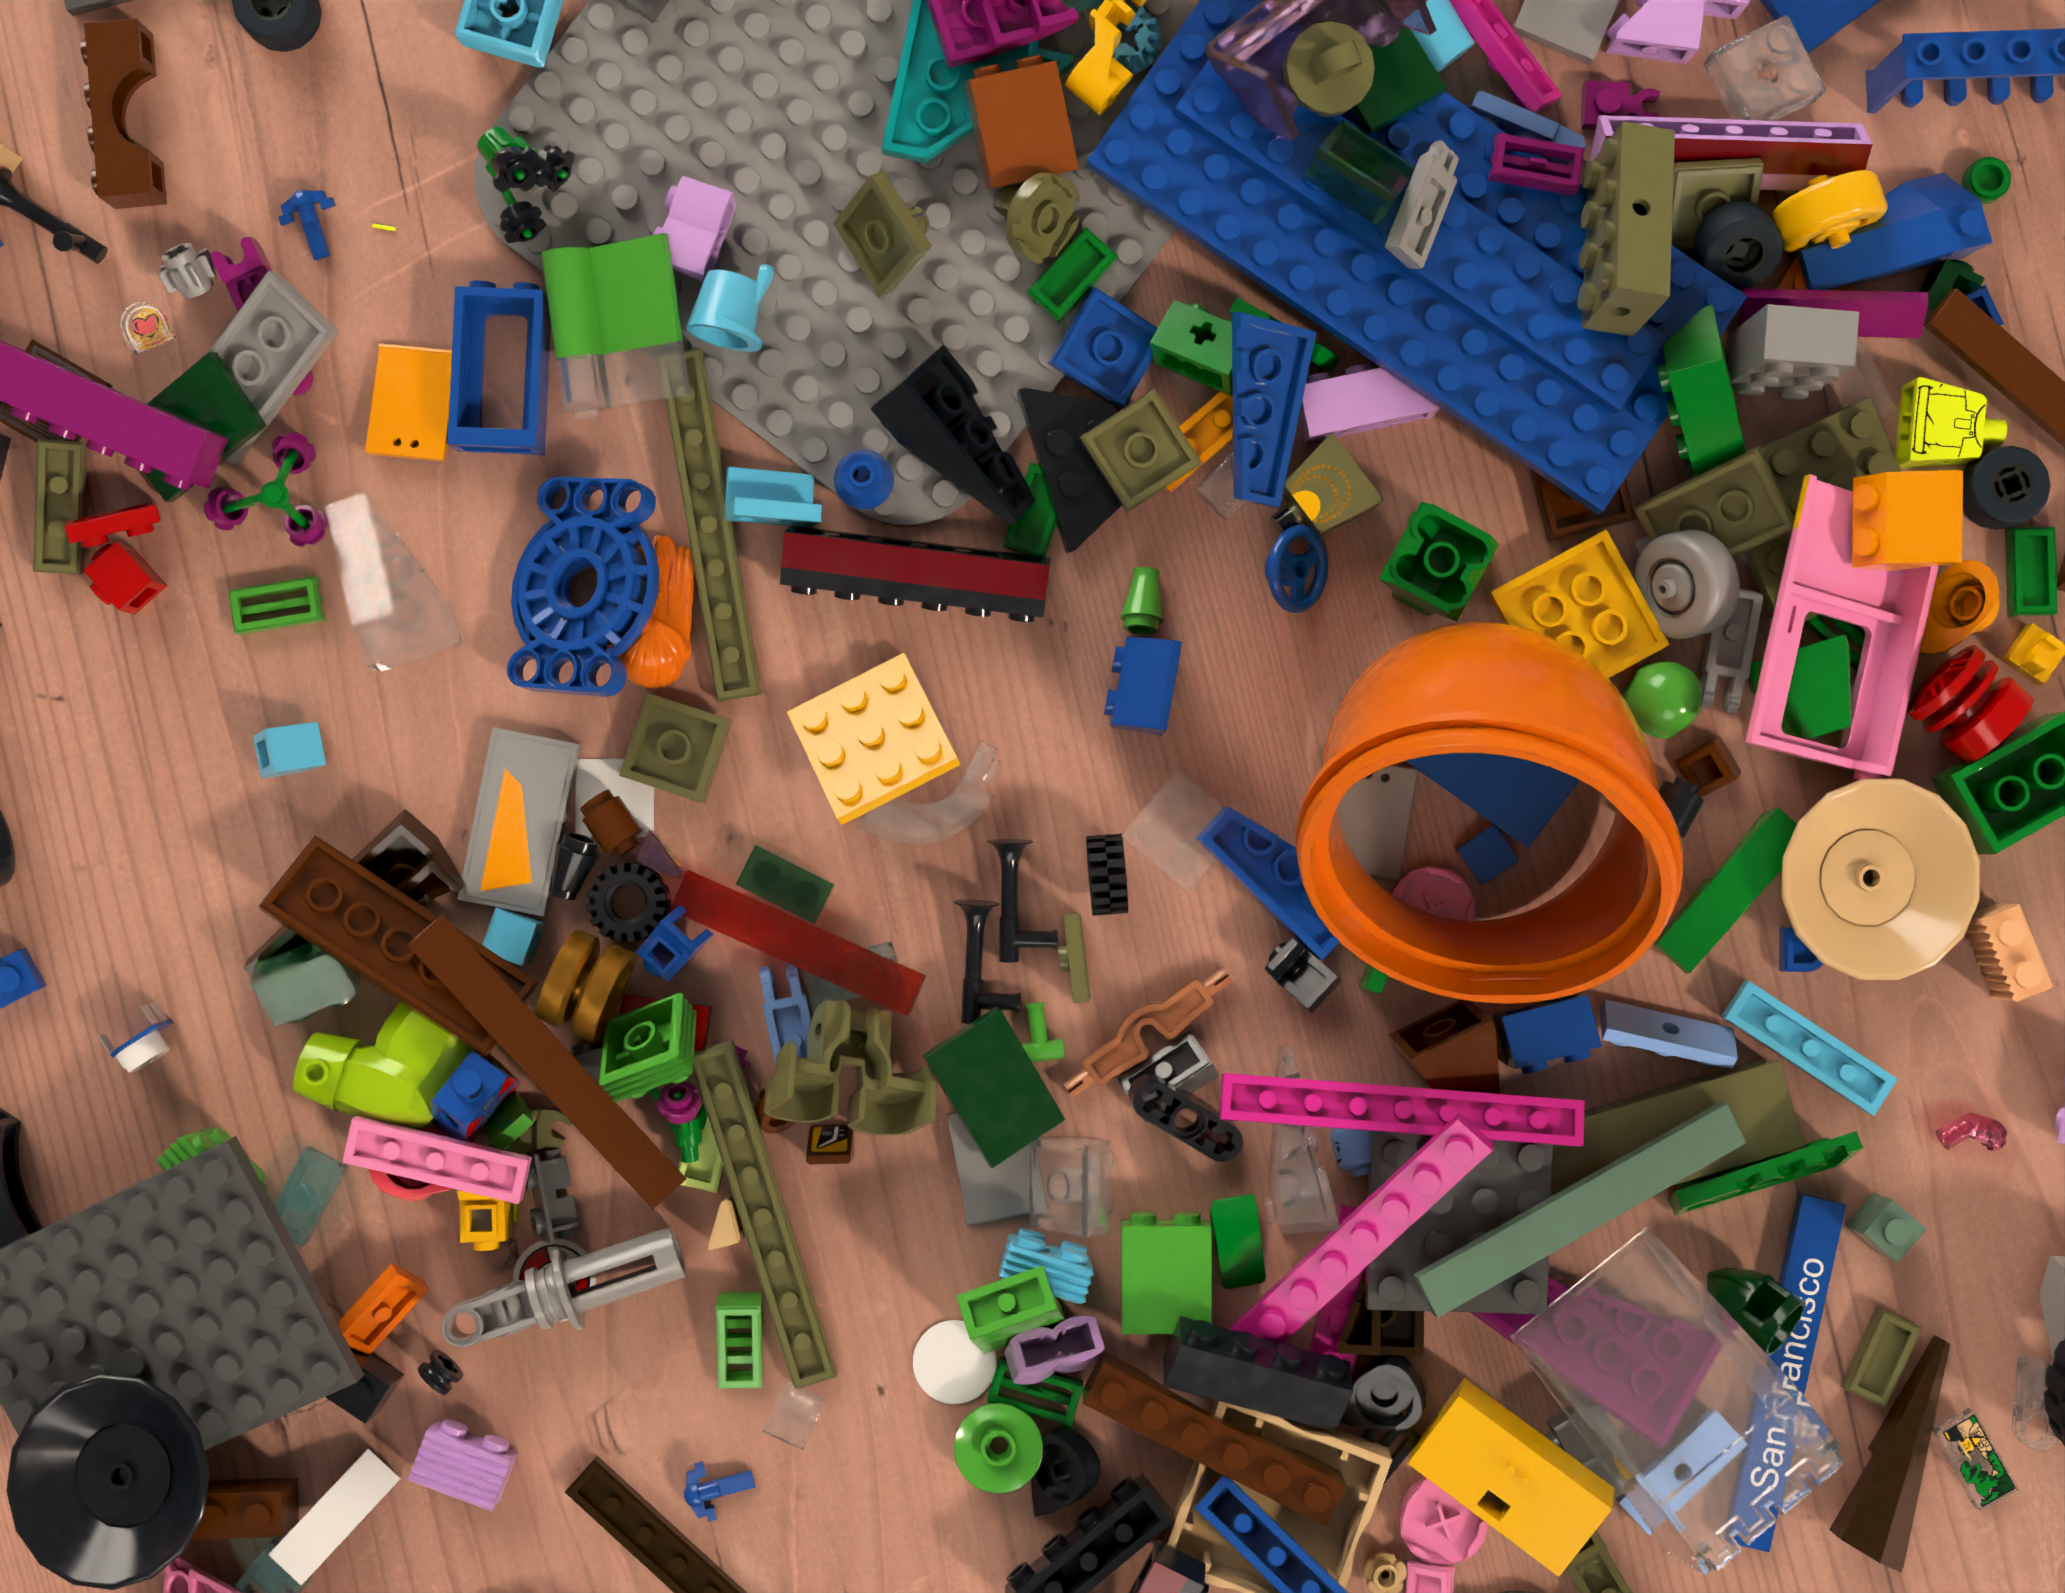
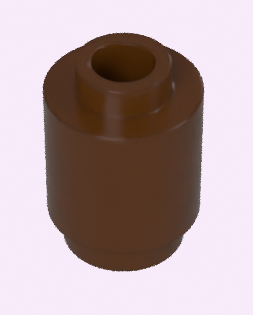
M609 789L599 793L580 808V811L585 816L582 820L606 855L615 852L618 857H621L641 843L637 836L643 829L620 796L614 797Z

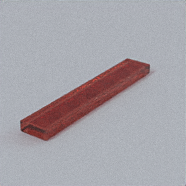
M691 870L686 871L670 908L673 911L682 905L687 910L683 915L684 917L905 1016L910 1015L927 976Z

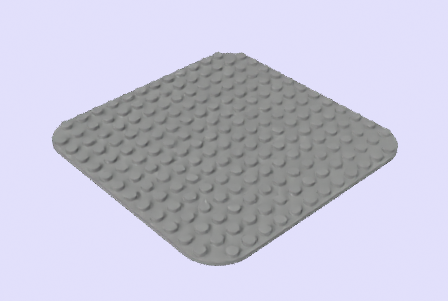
M589 0L548 53L544 67H537L491 127H503L512 138L521 136L536 151L547 145L558 146L562 149L563 153L568 150L574 153L571 175L556 191H551L547 185L539 187L536 184L528 191H523L521 188H510L516 202L528 201L533 207L540 208L542 212L540 219H544L546 226L536 237L529 241L507 243L504 238L506 231H502L500 228V215L508 206L501 192L494 187L493 177L485 169L488 162L478 153L475 166V190L480 209L491 229L507 246L544 273L541 252L545 250L563 247L591 248L651 236L658 226L663 228L669 212L665 211L668 191L671 186H678L682 176L733 192L737 205L730 228L722 243L715 270L735 272L757 282L759 268L762 264L770 265L774 268V277L760 301L755 334L763 342L761 349L754 352L730 350L703 342L688 333L686 326L703 282L675 272L673 274L683 342L643 349L659 360L658 354L701 347L704 351L712 401L805 472L812 474L817 481L838 497L839 495L834 486V473L840 460L850 452L861 449L872 450L881 454L889 462L893 470V489L889 497L881 505L872 509H856L863 515L885 524L918 526L941 520L960 509L971 499V496L899 444L870 408L925 359L944 345L974 382L978 393L973 397L983 416H991L997 429L992 433L1001 450L1007 452L1027 426L1016 392L1022 388H1030L1052 393L1065 375L1050 366L1048 362L1087 294L1059 324L1026 295L1027 289L1056 258L1048 256L1042 260L1044 263L1036 264L1016 255L1011 249L1006 233L1007 218L993 208V204L1004 186L986 189L974 132L927 163L882 155L881 148L913 0H670L653 23L619 0ZM1126 0L1125 2L1128 5L1136 6L1130 0ZM1147 0L1142 5L1145 11L1152 17H1156L1157 24L1162 33L1160 51L1149 67L1133 74L1131 80L1123 88L1116 101L1102 115H1098L1065 86L1066 80L1073 69L1092 48L1093 31L1089 28V13L1093 9L1098 10L1101 4L1077 12L1079 16L1077 23L1042 38L1039 45L1041 49L1074 55L1073 68L1062 74L1060 80L1079 169L1057 175L1072 181L1079 193V201L1073 199V214L1079 216V222L1071 242L1087 227L1118 256V260L1093 287L1098 288L1119 303L1123 301L1177 228L1087 168L1086 161L1195 8L1187 0ZM1118 25V29L1122 34L1120 44L1126 42L1135 50L1134 36L1138 33V30L1126 32L1124 28H1120ZM884 171L908 210L914 206H919L923 209V214L914 219L927 215L930 225L928 232L924 235L930 242L931 247L891 293L879 297L833 223L870 175ZM1024 182L1007 186L1019 190ZM859 470L854 473V477L857 476Z

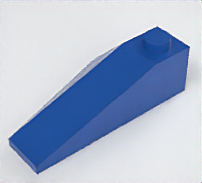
M1945 173L1904 182L1885 195L1888 208L1879 220L1866 226L1858 227L1848 233L1851 239L1850 243L1836 249H1831L1829 241L1818 244L1812 243L1797 253L1807 290H1834L1934 266L1945 259L1958 260L1965 258L1992 243L1980 199Z

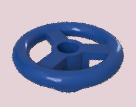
M1305 525L1291 526L1277 538L1271 553L1266 559L1265 575L1269 582L1271 593L1278 605L1291 613L1307 611L1318 601L1324 590L1328 574V558L1325 545L1321 537L1312 528ZM1302 538L1309 543L1310 548L1303 555L1293 554L1287 550V547L1293 540ZM1315 564L1312 585L1304 596L1305 580L1308 576L1309 568ZM1283 586H1291V598L1287 595Z

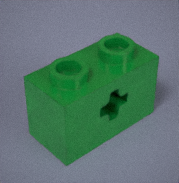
M1174 300L1150 341L1154 364L1232 396V319L1226 321L1211 315L1207 309L1198 304L1190 303L1187 305Z

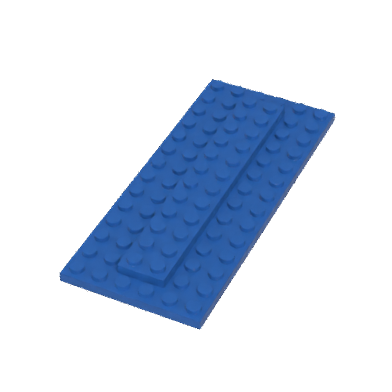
M1200 0L1086 161V167L1597 515L1602 513L1669 414L1666 401L1674 399L1672 391L1663 393L1657 366L1666 364L1663 345L1703 307L1710 305L1714 307L1721 337L1747 296L1671 245L1670 297L1634 336L1582 328V310H1579L1577 307L1579 290L1584 282V269L1579 267V256L1585 243L1586 229L1581 228V214L1587 202V189L1583 188L1581 183L1579 191L1575 196L1488 181L1489 171L1492 167V164H1490L1491 155L1494 152V147H1492L1493 139L1497 132L1507 133L1446 92L1370 135L1367 134L1352 108L1344 114L1330 117L1318 116L1319 113L1311 112L1305 106L1301 108L1288 93L1282 70L1291 44L1304 30L1286 1ZM1441 140L1459 158L1454 171L1457 183L1423 269H1411L1406 267L1384 246L1420 156L1428 152L1434 142ZM1506 149L1504 151V154L1520 156L1525 158L1536 157L1544 159L1539 155Z

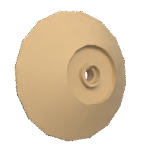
M1864 778L1826 793L1798 821L1782 858L1781 898L1795 935L1822 964L1858 980H1900L1936 965L1964 937L1979 902L1980 859L1966 823L1938 794L1904 779ZM1870 870L1873 880L1869 885H1866L1863 881V875L1866 871Z

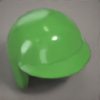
M1653 661L1641 665L1635 672L1634 678L1624 691L1623 698L1627 702L1641 731L1655 738L1668 739L1689 726L1701 712L1703 690L1696 675L1686 666L1677 662Z

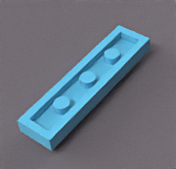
M1743 981L1720 1016L1869 1115L1874 1116L1898 1080L1750 981Z

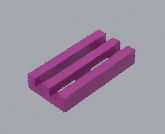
M1497 132L1493 139L1492 147H1494V152L1491 155L1490 164H1492V167L1489 171L1488 181L1572 196L1576 195L1580 188L1585 148ZM1506 149L1572 161V166L1548 162L1546 159L1536 157L1525 158L1504 154V151Z

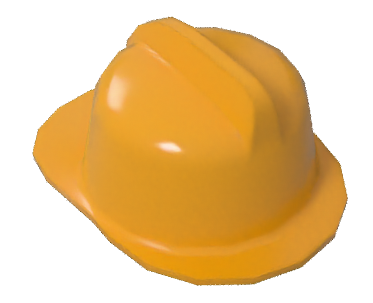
M1964 560L1962 563H1955L1936 579L1920 652L1928 654L1946 652L1961 643L1970 634L1980 632L1992 624L1998 615L2000 607V590L1998 579L1990 567L1981 561Z

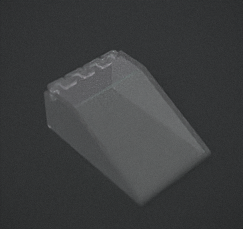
M1644 1228L1548 1305L1547 1314H1537L1510 1336L1513 1343L1665 1551L1671 1557L1704 1575L1712 1569L1716 1572L1719 1571L1742 1551L1734 1539L1737 1534L1744 1543L1749 1545L1777 1522L1769 1509L1770 1506H1773L1784 1516L1808 1496L1812 1491L1804 1480L1806 1476L1814 1485L1819 1486L1843 1466L1841 1461L1844 1458L1838 1451L1841 1445L1798 1387L1649 1228Z

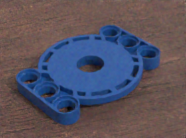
M552 477L541 485L537 494L539 509L551 520L543 525L529 541L518 561L512 583L511 605L514 623L526 646L516 651L509 659L507 675L514 685L534 692L599 697L614 696L621 691L627 679L626 668L617 657L628 650L643 632L652 615L658 595L659 567L656 551L648 534L640 526L641 523L649 519L653 514L656 506V497L649 487L632 479ZM565 488L567 492L566 501L562 507L554 510V495L560 489ZM602 489V504L596 510L590 511L589 500L591 495L597 490ZM634 491H639L641 500L638 507L632 512H627L626 500L628 496ZM639 545L644 550L647 565H644L643 557L638 549ZM595 568L598 577L596 590L586 604L577 608L571 602L569 596L571 581L582 569ZM647 578V588L645 593V582ZM535 659L537 663L536 673L530 680L525 681L523 677L524 666L529 660ZM571 661L574 666L573 675L569 681L562 684L559 679L560 669L566 662ZM604 664H609L611 676L606 684L598 686L596 682L597 671Z

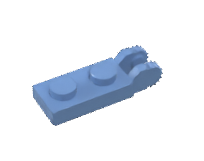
M1477 91L1468 105V108L1507 134L1582 148L1587 146L1585 144L1586 140L1579 133L1575 134L1573 130L1561 126L1553 120L1484 91ZM1545 157L1548 162L1572 166V161Z
M797 960L787 961L786 976L790 983L792 996L777 999L775 976L770 966L759 968L765 999L762 1005L775 1067L777 1054L782 1046L790 1041L797 1046V1057L807 1058V1038L812 1014L807 993L804 994Z

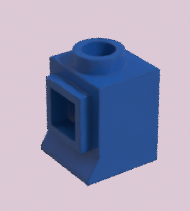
M682 905L664 917L636 951L643 958V965L651 975L663 977L668 982L685 969L713 935L708 929H705L691 941L674 924L687 912Z

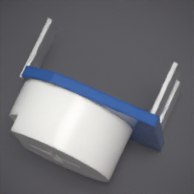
M157 1002L149 1005L161 1022H158L148 1005L140 1006L152 1026L117 1049L114 1048L106 1034L98 1036L111 1057L116 1058L124 1070L127 1069L129 1073L148 1066L170 1050L159 1032L174 1022L172 1019L168 1020Z

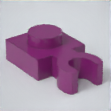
M1585 81L1582 86L1580 129L1596 130L1599 115L1659 117L1657 113L1645 112L1642 108V103L1656 102L1660 97V91L1649 88L1640 91L1637 95H1629L1630 82Z

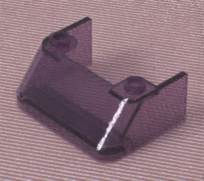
M1264 0L1215 37L1207 45L1205 53L1213 69L1259 125L1294 140L1300 136L1292 118L1293 112L1298 106V100L1293 91L1286 89L1282 70L1288 50L1300 33L1314 24L1333 21L1349 25L1364 37L1368 45L1381 47L1394 41L1399 31L1405 27L1429 36L1437 31L1424 0Z

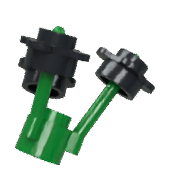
M503 127L490 128L480 137L477 149L488 162L485 169L493 177L494 187L501 192L508 206L500 215V228L502 231H506L504 238L507 243L526 242L536 237L544 229L546 223L544 219H540L542 212L539 207H533L528 201L516 202L510 188H521L523 191H528L536 184L539 187L547 185L548 189L556 191L571 175L574 153L569 150L563 153L561 148L558 146L553 147L552 145L544 146L539 151H536L521 136L512 138Z

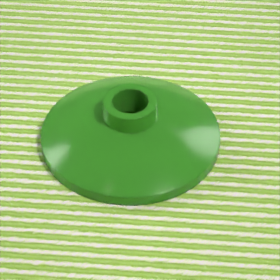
M989 1403L973 1410L960 1424L954 1441L955 1460L962 1475L975 1487L990 1493H1007L1024 1486L1037 1472L1043 1454L1042 1436L1035 1421L1024 1410L1007 1403ZM1003 1437L1008 1443L1007 1448L1002 1451L995 1450L991 1445L992 1439Z

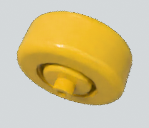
M1870 170L1852 171L1829 179L1827 175H1821L1808 182L1809 187L1780 203L1772 213V220L1781 233L1783 249L1787 252L1798 253L1812 243L1818 244L1829 241L1831 249H1836L1851 242L1848 233L1858 227L1860 228L1879 220L1886 213L1888 203L1878 176Z

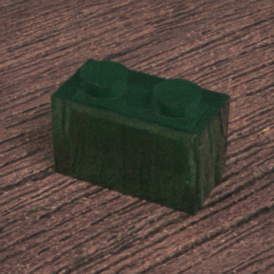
M309 942L257 962L250 985L274 1027L289 1021L290 1023L301 1022L310 1017L315 1011L330 1005L332 1007H340L347 1004L358 995L361 976Z

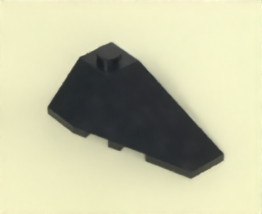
M942 345L891 388L870 409L899 444L1012 526L1036 500L1013 456L1008 452L1002 451L992 433L997 429L991 416L984 417L973 397L978 393L974 382L948 349Z

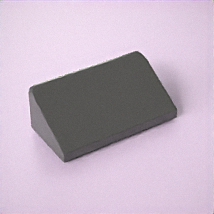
M1188 1031L1118 1077L1117 1080L1128 1095L1129 1088L1135 1079L1142 1075L1153 1074L1190 1095L1216 1078L1219 1073L1192 1032ZM1156 1090L1152 1094L1145 1092L1142 1095L1145 1104L1151 1100L1165 1110L1167 1104L1162 1102Z

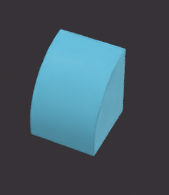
M318 722L267 728L253 736L261 779L299 773L326 765Z
M495 907L482 945L504 960L521 966L530 965L533 962L546 923L508 909Z

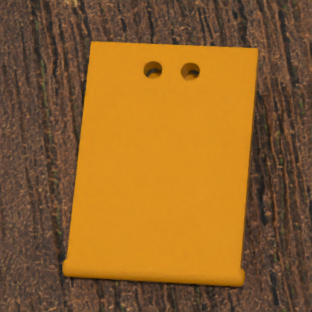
M380 343L378 345L379 353L365 452L371 455L445 462L448 445L452 350Z

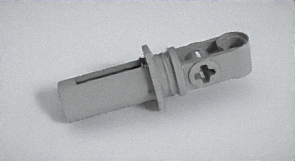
M668 1226L573 1259L567 1257L560 1247L554 1248L551 1254L552 1265L540 1270L536 1267L525 1270L524 1281L511 1282L458 1303L444 1317L442 1334L449 1344L464 1348L494 1337L498 1338L531 1327L535 1323H538L542 1330L554 1327L555 1321L559 1322L562 1319H568L577 1331L585 1328V1315H587L588 1310L687 1277L685 1260L676 1233L672 1226ZM650 1255L654 1257L655 1265L578 1290L576 1280ZM468 1313L472 1315L477 1324L476 1332L472 1334L461 1332L456 1326L457 1314Z

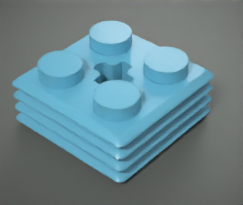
M464 0L455 36L464 47L542 68L547 59L564 0ZM514 5H517L518 13L506 18L503 14L504 10L512 11Z
M1020 1228L1018 1234L1011 1233L1007 1236L1005 1251L1002 1252V1260L1000 1261L999 1276L1001 1280L1043 1265L1055 1297L1078 1304L1086 1302V1294L1089 1293L1088 1286L1092 1284L1091 1277L1094 1276L1092 1260L1086 1254L1088 1248L1065 1240L1062 1241L1060 1247L1044 1242V1234L1027 1228Z

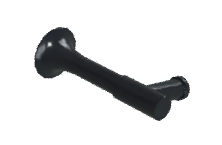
M9 169L0 171V205L21 213L54 234L53 245L57 250L63 252L77 251L96 264H99L105 258L108 251L107 247L26 198L13 185L12 171Z
M1025 839L988 840L987 842L993 844L996 848L1001 862L999 961L1005 963L1019 962V948L1058 949V930L1019 931V860L1024 848L1028 844L1033 843V841Z
M987 900L954 901L953 903L959 905L963 910L967 926L961 1022L965 1024L972 1023L981 1017L982 1009L992 1010L998 1007L1001 1010L1020 1012L1021 993H982L984 927L989 912L993 907L1000 905V903Z

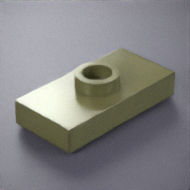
M1078 912L1063 914L1066 945L1058 946L1061 972H1070L1073 1003L1089 1002L1091 994L1081 914Z

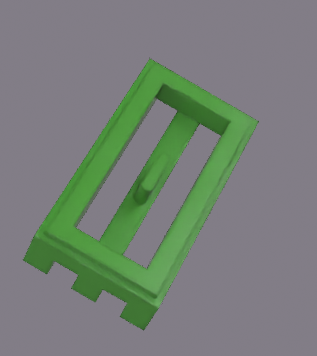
M313 576L228 590L235 634L244 635L326 621L325 612H322L321 608L323 599L318 587H321L319 578ZM303 589H307L308 596L245 607L241 606V600ZM310 606L311 611L244 623L243 619L246 616Z

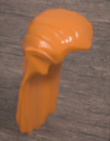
M655 535L651 540L656 551L659 567L658 595L652 615L641 635L628 650L617 657L626 668L627 679L647 688L665 687L678 680L684 669L685 662L689 661L691 655L690 632L695 579L692 552L685 545L676 549L675 543L670 537H662L661 535ZM639 545L638 549L643 557L644 565H647L644 550ZM647 578L645 582V593L647 588Z

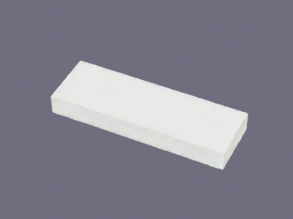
M367 1449L268 1555L302 1586L401 1478L371 1450Z

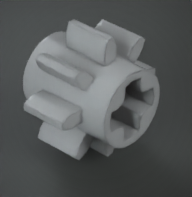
M183 243L172 247L162 255L161 259L164 265L159 267L161 272L158 276L168 293L178 289L184 298L189 299L200 296L213 287L214 282L211 277L216 275L214 271L216 268L207 248L197 252L191 243Z

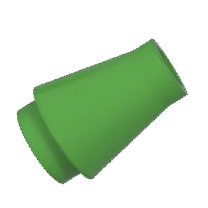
M1150 567L1134 568L1133 579L1120 619L1124 621L1123 629L1125 631L1142 635L1158 633L1159 624L1164 622L1159 586V570Z

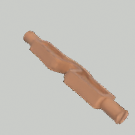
M1221 967L1201 983L1197 979L1191 980L1161 1003L1146 1004L1131 1012L1120 1024L1116 1036L1083 1060L1085 1068L1063 1083L1067 1091L1071 1089L1069 1093L1073 1099L1096 1082L1100 1087L1104 1086L1114 1077L1149 1056L1150 1051L1140 1036V1030L1143 1026L1153 1025L1165 1040L1175 1038L1196 1017L1214 1004L1211 998L1213 995L1233 982L1229 975L1225 976L1228 974L1225 969Z

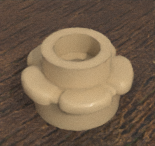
M1379 1552L1366 1561L1363 1567V1576L1367 1579L1366 1586L1372 1593H1399L1403 1588V1579L1407 1577V1569L1404 1562L1400 1559L1397 1560L1393 1553ZM1383 1571L1389 1572V1576L1387 1578L1381 1577V1573Z

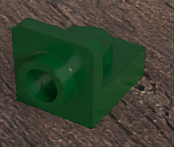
M1945 259L1930 268L1918 291L1928 292L1929 303L1925 321L1950 290L1957 288L1963 294L1971 293L1981 287L1985 278L1973 272L1974 268L1970 264L1956 259Z

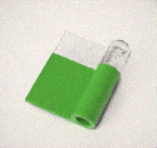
M661 233L591 248L563 247L541 252L564 413H573L574 421L600 418L599 410L690 395L668 234Z

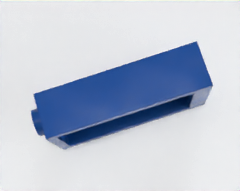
M475 280L469 282V287L455 286L447 444L458 452L545 455L551 320L547 293L544 290H540L539 285L517 282L513 284V288H496L495 283ZM493 315L522 316L528 322L522 429L481 428L486 322Z

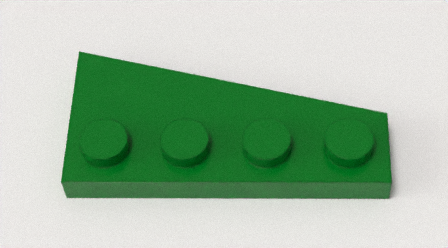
M1857 1131L1833 1139H1819L1806 1144L1803 1149L1761 1159V1163L1746 1167L1744 1164L1720 1171L1719 1177L1707 1181L1700 1177L1677 1184L1679 1190L1675 1191L1668 1200L1674 1216L1842 1166L1862 1150L1863 1145Z

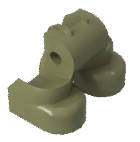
M826 1000L816 1008L811 1019L807 1038V1058L797 1057V1046L792 1041L783 1045L777 1054L775 1074L769 1078L766 1084L764 1113L775 1119L792 1122H821L831 1119L838 1114L840 1090L838 1077L842 1066L857 1068L859 1088L850 1096L847 1126L856 1132L870 1135H906L935 1122L937 1081L928 1065L914 1072L892 1073L890 1045L893 1012L877 1009L876 1006H867L863 1011L851 1010L850 1004L845 1000Z

